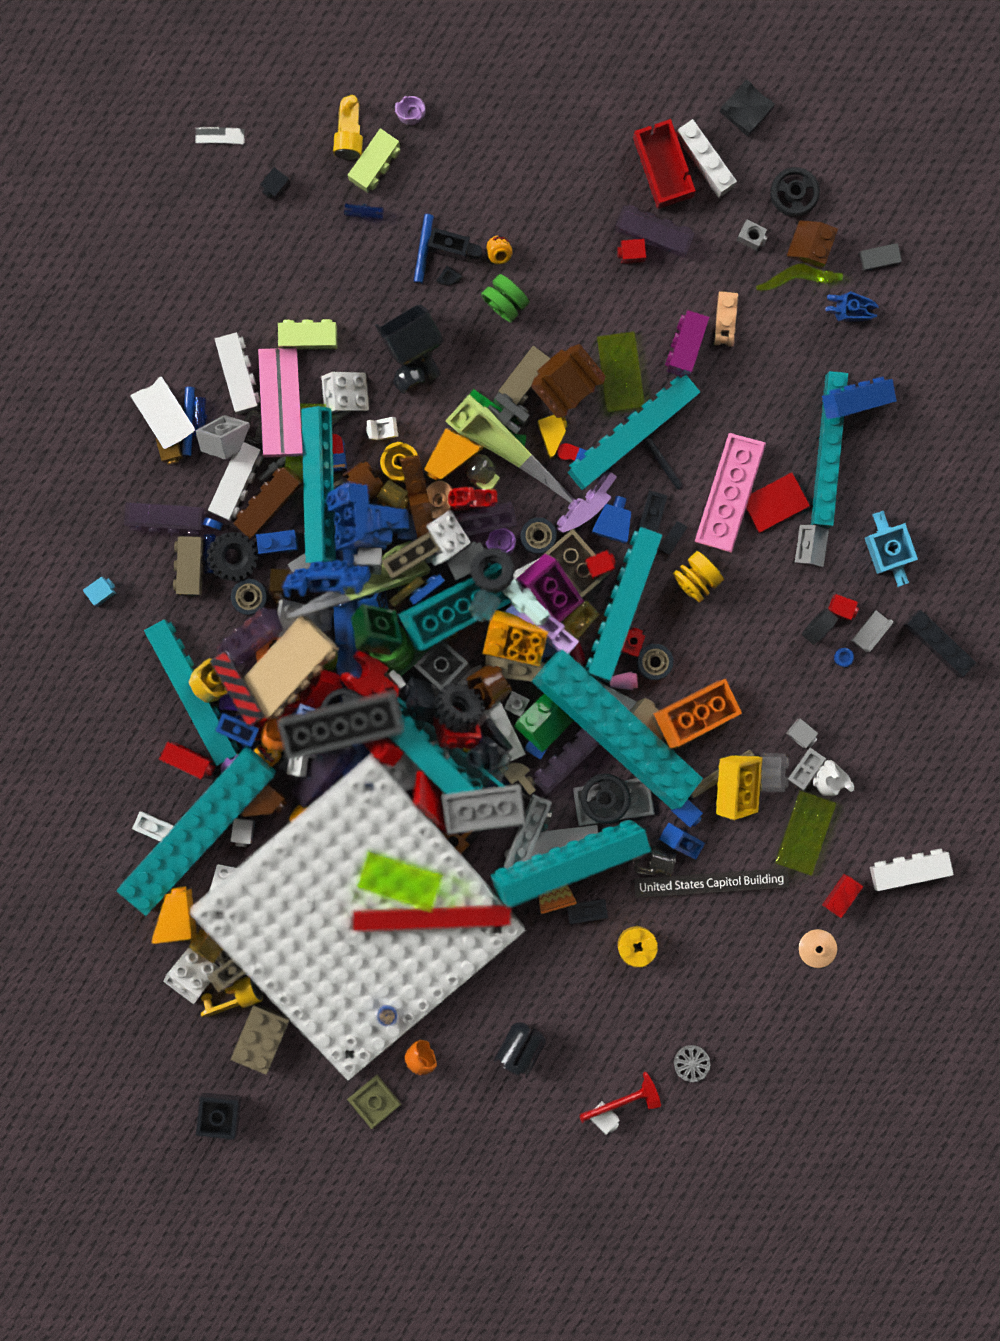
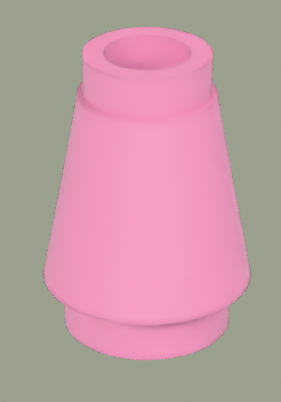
M631 671L612 676L610 686L611 688L633 690L638 688V675Z

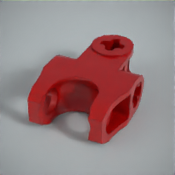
M471 487L452 489L448 495V503L452 506L450 510L469 511L476 508L487 509L494 507L497 504V491L495 489L476 490Z
M361 651L355 652L353 655L354 659L361 665V676L356 678L351 674L342 673L339 677L348 689L356 691L363 697L395 690L397 697L399 695L398 686L385 677L389 668L380 660Z

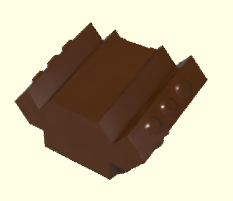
M581 344L571 346L566 351L561 349L537 370L538 376L533 379L531 387L556 418L567 415L568 409L576 408L582 399L593 393L595 386L604 384L606 376Z

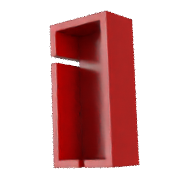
M671 119L655 124L652 135L651 126L634 131L633 139L657 209L693 198L696 190L691 176L688 175L689 170Z

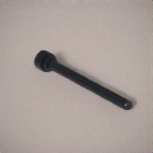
M636 409L624 417L626 423L629 422L627 418L637 411ZM648 435L643 441L675 488L681 490L683 484Z

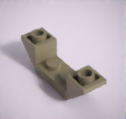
M487 654L485 659V666H499L505 678L532 681L547 663L545 661L541 662L539 667Z

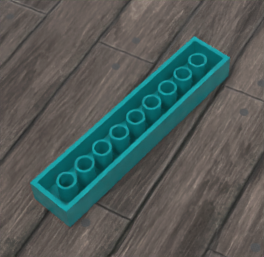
M563 649L554 653L532 680L541 691L670 809L681 808L703 780L695 770Z
M246 746L122 882L117 892L146 916L270 781L276 770L251 748Z

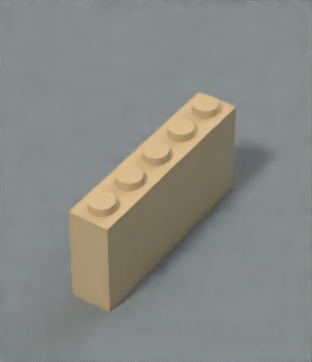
M307 616L299 617L244 677L267 719L279 718L284 713V708L297 699V694L310 685V680L323 671V666L335 658L336 652L339 649Z

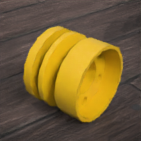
M696 551L687 560L691 568L688 569L686 566L681 565L680 569L683 574L676 570L673 576L682 590L700 603L704 599L700 592L706 596L709 595L706 585L715 589L724 581V578L704 555Z

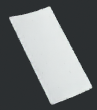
M159 377L154 385L131 395V398L164 449L176 444L195 431L162 377Z

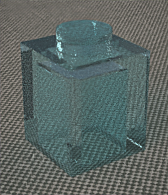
M479 590L468 611L473 613L472 617L478 621L490 620L501 600L486 590Z

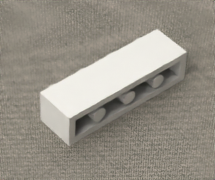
M692 119L679 128L676 132L679 143L718 198L733 189L737 182L694 120Z
M236 332L215 338L235 413L239 415L259 409L258 403H261L259 393L255 392L253 388L256 382L253 373L249 374L248 367L251 364L248 355L244 356L243 349L246 346L243 337L239 338Z
M243 442L240 451L232 456L208 511L229 521H232L233 518L236 519V515L240 511V508H238L239 503L244 501L248 491L246 488L248 483L252 484L256 476L254 470L263 461V452L260 449Z
M935 849L931 850L929 855L916 853L912 854L910 859L897 857L891 863H886V861L875 862V866L870 867L874 890L881 891L953 875L949 852Z

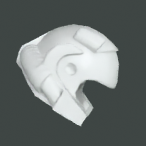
M826 760L823 763L824 766H821L816 776L813 777V785L817 787L823 796H836L844 787L850 792L854 790V785L849 775L832 760Z

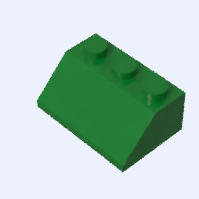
M544 693L518 719L514 727L543 753L574 720Z

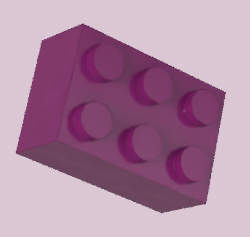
M687 310L685 315H681L676 329L680 331L675 333L671 348H674V350L669 352L665 362V366H668L667 372L681 377L685 375L690 376L707 327L708 316Z
M547 554L540 557L516 578L524 589L527 588L533 593L537 602L548 611L550 616L559 622L584 602L557 560Z

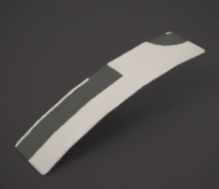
M196 128V143L244 144L245 129Z

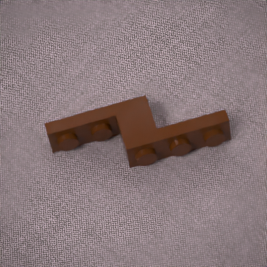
M419 455L401 458L400 462L417 538H420L429 532L427 525L434 520Z

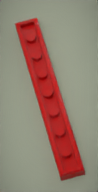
M506 905L352 910L353 931L511 925V906L507 907Z

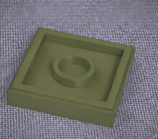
M377 1074L347 1099L371 1129L401 1105V1102Z

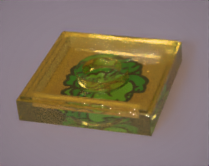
M417 577L391 598L390 603L394 607L400 606L411 597V593L414 590L426 585L427 580L425 577Z

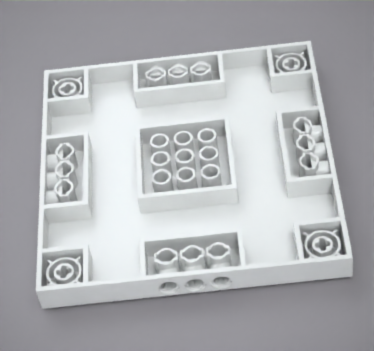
M369 755L197 902L191 911V915L347 1080L351 1079L525 931L523 923L512 911L511 925L500 926L499 929L494 928V926L353 931L352 910L505 905L438 828L413 805V800L372 755ZM366 782H373V787L368 786L366 788ZM216 910L219 912L223 911V915H216ZM384 1005H390L396 1010L397 1019L391 1026H383L377 1019V1012Z

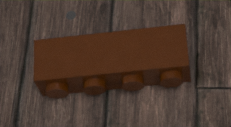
M279 467L273 473L274 478L262 485L260 488L261 493L258 496L254 495L249 500V506L246 510L242 509L236 515L237 520L233 524L248 536L249 539L255 538L303 485V480L290 467Z

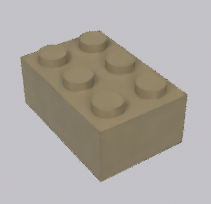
M573 529L544 553L557 560L582 598L611 573L610 571L592 579L585 560L596 554Z
M258 1003L254 1004L231 1060L267 1075L289 1024V1017Z

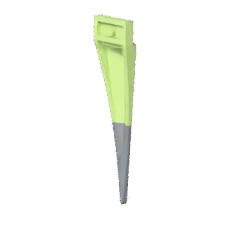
M470 395L446 419V422L462 436L508 460L548 486L571 503L574 500L486 406L482 407Z
M411 540L393 547L382 555V560L410 544ZM422 560L394 578H391L382 563L381 575L371 574L369 582L363 585L360 594H356L354 587H348L345 594H341L340 591H328L287 615L286 620L412 583L413 580L429 574L431 569L425 560Z

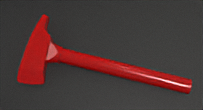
M644 1072V1082L640 1090L580 1115V1120L582 1122L642 1098H646L648 1109L660 1107L661 1102L653 1081L648 1073Z

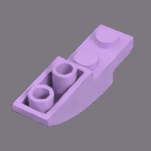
M611 472L602 473L596 481L598 484L595 488H591L586 494L585 498L587 499L585 501L578 498L570 503L568 513L561 516L558 520L556 530L560 532L572 530L596 515L610 500L611 496L606 491L614 482L616 476Z
M513 604L505 611L535 625L524 613H520ZM552 616L548 618L546 623L539 626V628L548 632L546 642L557 651L563 649L569 655L579 642L564 630L565 626Z

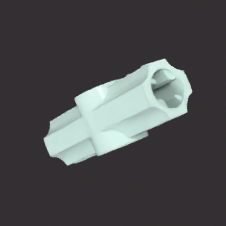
M515 579L509 587L505 588L506 590L502 591L511 600L513 606L520 613H524L537 627L547 622L550 617L548 611L537 602L536 597L529 589H524Z

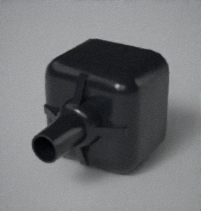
M421 304L416 305L382 326L375 324L377 332L390 355L400 365L407 366L412 363H419L429 380H433L441 374L432 355L433 351L442 344L443 338L432 316Z

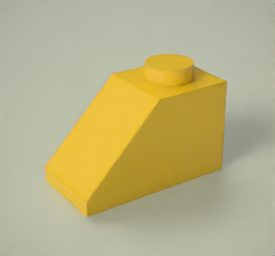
M552 415L537 422L550 459L554 458L565 435V428L568 427L565 417L556 418L555 415Z

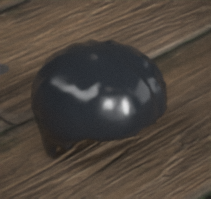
M416 363L402 366L397 369L393 383L402 394H405L409 388L420 382H425V371Z

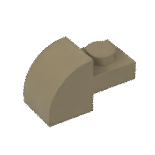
M509 763L500 769L511 784L519 780L529 795L536 791L534 788L536 783L530 776L527 778L524 776L530 771L525 765Z

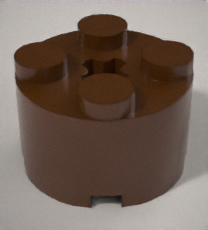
M366 461L364 463L360 462L342 474L343 480L347 478L350 483L368 485V501L370 503L383 494L382 487L384 485L378 477L375 478L372 475L373 470Z
M484 666L466 678V681H468L467 685L469 686L468 689L471 690L473 688L476 690L475 694L481 696L479 700L484 701L483 706L485 710L491 709L506 699L508 694L511 693V687L499 666Z

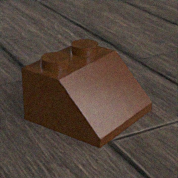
M799 220L786 257L823 269L838 228L822 222Z
M267 783L241 814L243 816L281 812L287 805L285 800L288 797L273 784Z

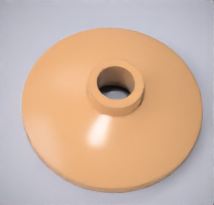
M436 481L426 488L432 516L434 519H437L452 508L448 503V495L452 487L444 481Z
M819 929L812 930L802 937L799 943V954L807 965L814 968H822L828 966L835 959L837 944L830 933ZM817 946L822 947V951L820 953L816 952Z

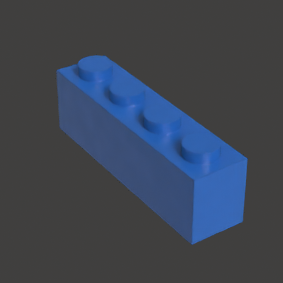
M883 376L872 379V383H870V380L859 382L857 387L855 384L844 386L842 391L841 388L829 390L830 394L822 396L826 419L841 417L896 402L893 379L884 380Z

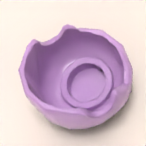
M404 96L402 101L395 104V112L398 118L406 125L417 124L423 119L426 112L422 100L415 96Z

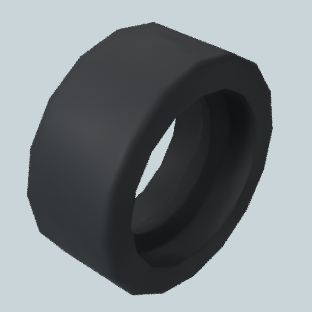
M824 609L808 624L802 636L812 645H815L832 629L838 618L828 609Z

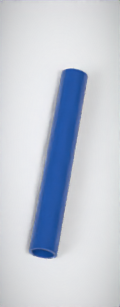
M424 214L414 283L420 282V284H423L428 243L434 218L430 214Z
M185 387L184 413L193 425L195 387ZM193 432L182 441V456H191Z

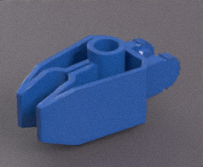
M851 291L841 296L827 295V300L837 302V307L828 306L825 311L836 314L835 317L838 321H866L877 317V315L867 311V309L878 308V305L869 298Z

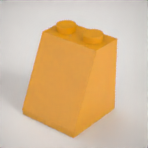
M447 428L424 470L428 472L427 476L432 479H443L480 452L483 446L462 436L457 431Z
M186 886L176 887L166 894L152 938V944L192 939L197 935L195 918L191 915L193 907L192 889L186 890Z

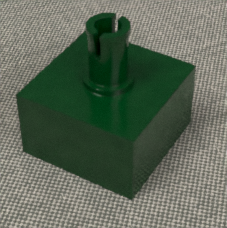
M362 604L351 616L355 646L358 651L363 653L369 651L390 656L401 645L402 640L396 611Z

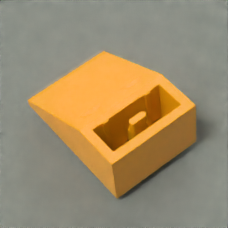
M493 609L483 653L540 667L548 632L514 614Z

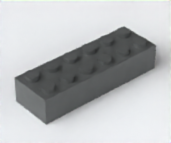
M395 690L282 717L278 721L288 760L400 733L405 728Z

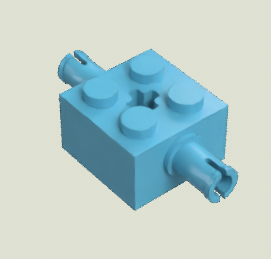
M884 511L875 513L872 516L878 531L865 537V541L876 572L878 574L887 570L893 571L897 587L908 584L909 581L903 568L904 564L918 560L906 524L891 528L888 525ZM889 546H890V547L893 546V547H894V550H893V551H888V547H889Z

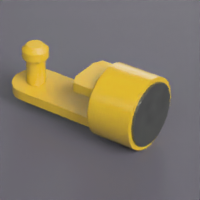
M354 95L344 97L341 100L338 132L334 134L333 154L338 158L346 160L358 159L362 155L363 137L360 135V125H358L359 103Z
M248 975L235 980L233 986L225 988L226 993L235 994L236 999L213 1007L211 994H203L201 1001L204 1002L206 1010L201 1012V1017H209L239 1005L242 1008H246L262 1002V989Z

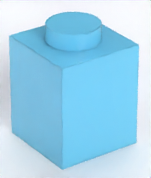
M100 577L83 590L96 607L116 594L113 590L115 588L113 582L109 578L106 580L104 577Z

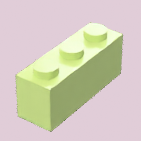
M380 128L349 172V180L367 193L370 189L374 190L379 182L378 177L380 174H385L390 166L388 164L390 160L398 156L401 150L399 148V141Z
M329 319L313 323V320H302V323H294V320H283V323H278V346L280 349H337L336 322H332Z

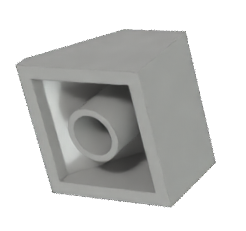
M223 415L195 430L200 451L222 459L231 458L240 451L250 427L249 422Z

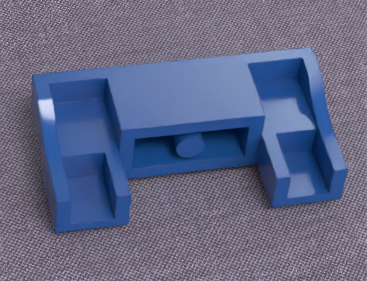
M348 561L311 562L309 569H295L292 575H288L283 589L286 597L290 596L293 589H298L300 596H304L307 587H309L310 592L340 591L341 594H345L348 587H354L356 594H360L363 585L369 582L371 574L369 567H350Z

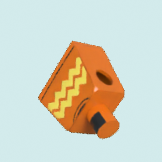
M568 884L538 895L541 914L577 904Z

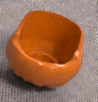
M280 718L267 720L260 734L264 747L275 752L285 750L278 725Z
M419 1040L413 1043L406 1051L405 1062L407 1067L415 1074L428 1075L437 1067L434 1051L430 1048L428 1041Z

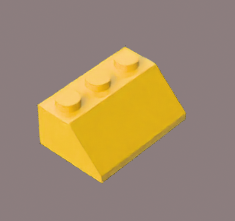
M732 755L720 759L716 801L717 815L736 820L758 813L762 757Z

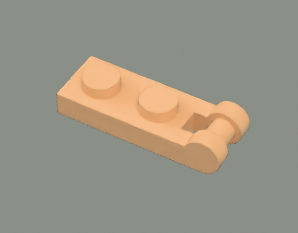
M718 293L714 345H720V343L727 344V346L734 345L738 293ZM721 331L728 332V336H721Z

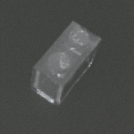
M760 753V757H762L760 791L785 792V788H788V777L785 776V769L789 767V758L786 757V753Z

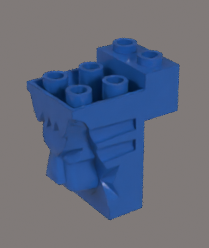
M347 482L328 492V512H335L336 550H355L360 547L382 548L384 550L392 542V536L409 529L408 510L369 504L368 485Z

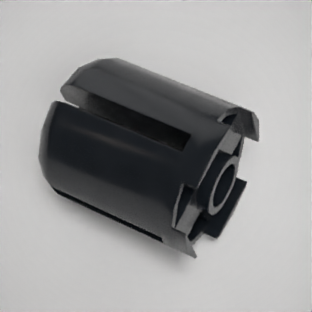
M518 1022L511 1026L494 1058V1062L497 1059L500 1060L506 1070L518 1076L520 1073H523L527 1079L545 1046L546 1039L539 1030L533 1028L530 1032V1025Z

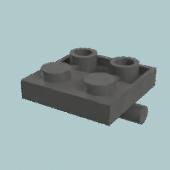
M498 392L494 398V404L500 407L502 411L499 412L492 405H489L488 409L505 427H508L517 434L521 428L511 419L515 418L518 420L519 425L524 428L529 421L528 411L523 406H516L512 403L513 399L504 393L502 395Z

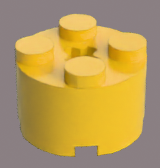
M402 442L392 443L385 448L380 464L383 473L389 480L395 483H405L402 467L395 464L398 463V459L418 455L415 449Z
M208 659L192 672L189 679V685L193 693L206 703L217 701L228 693L210 662L212 659Z
M633 926L624 930L619 936L618 951L621 958L627 964L634 967H644L655 958L657 942L648 929L641 926ZM639 942H641L640 945L642 948L634 951L635 948L633 944H638Z

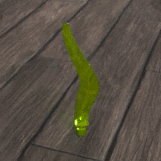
M800 263L785 269L769 281L757 285L756 289L769 290L793 278L832 283V281H842L843 273L822 271Z

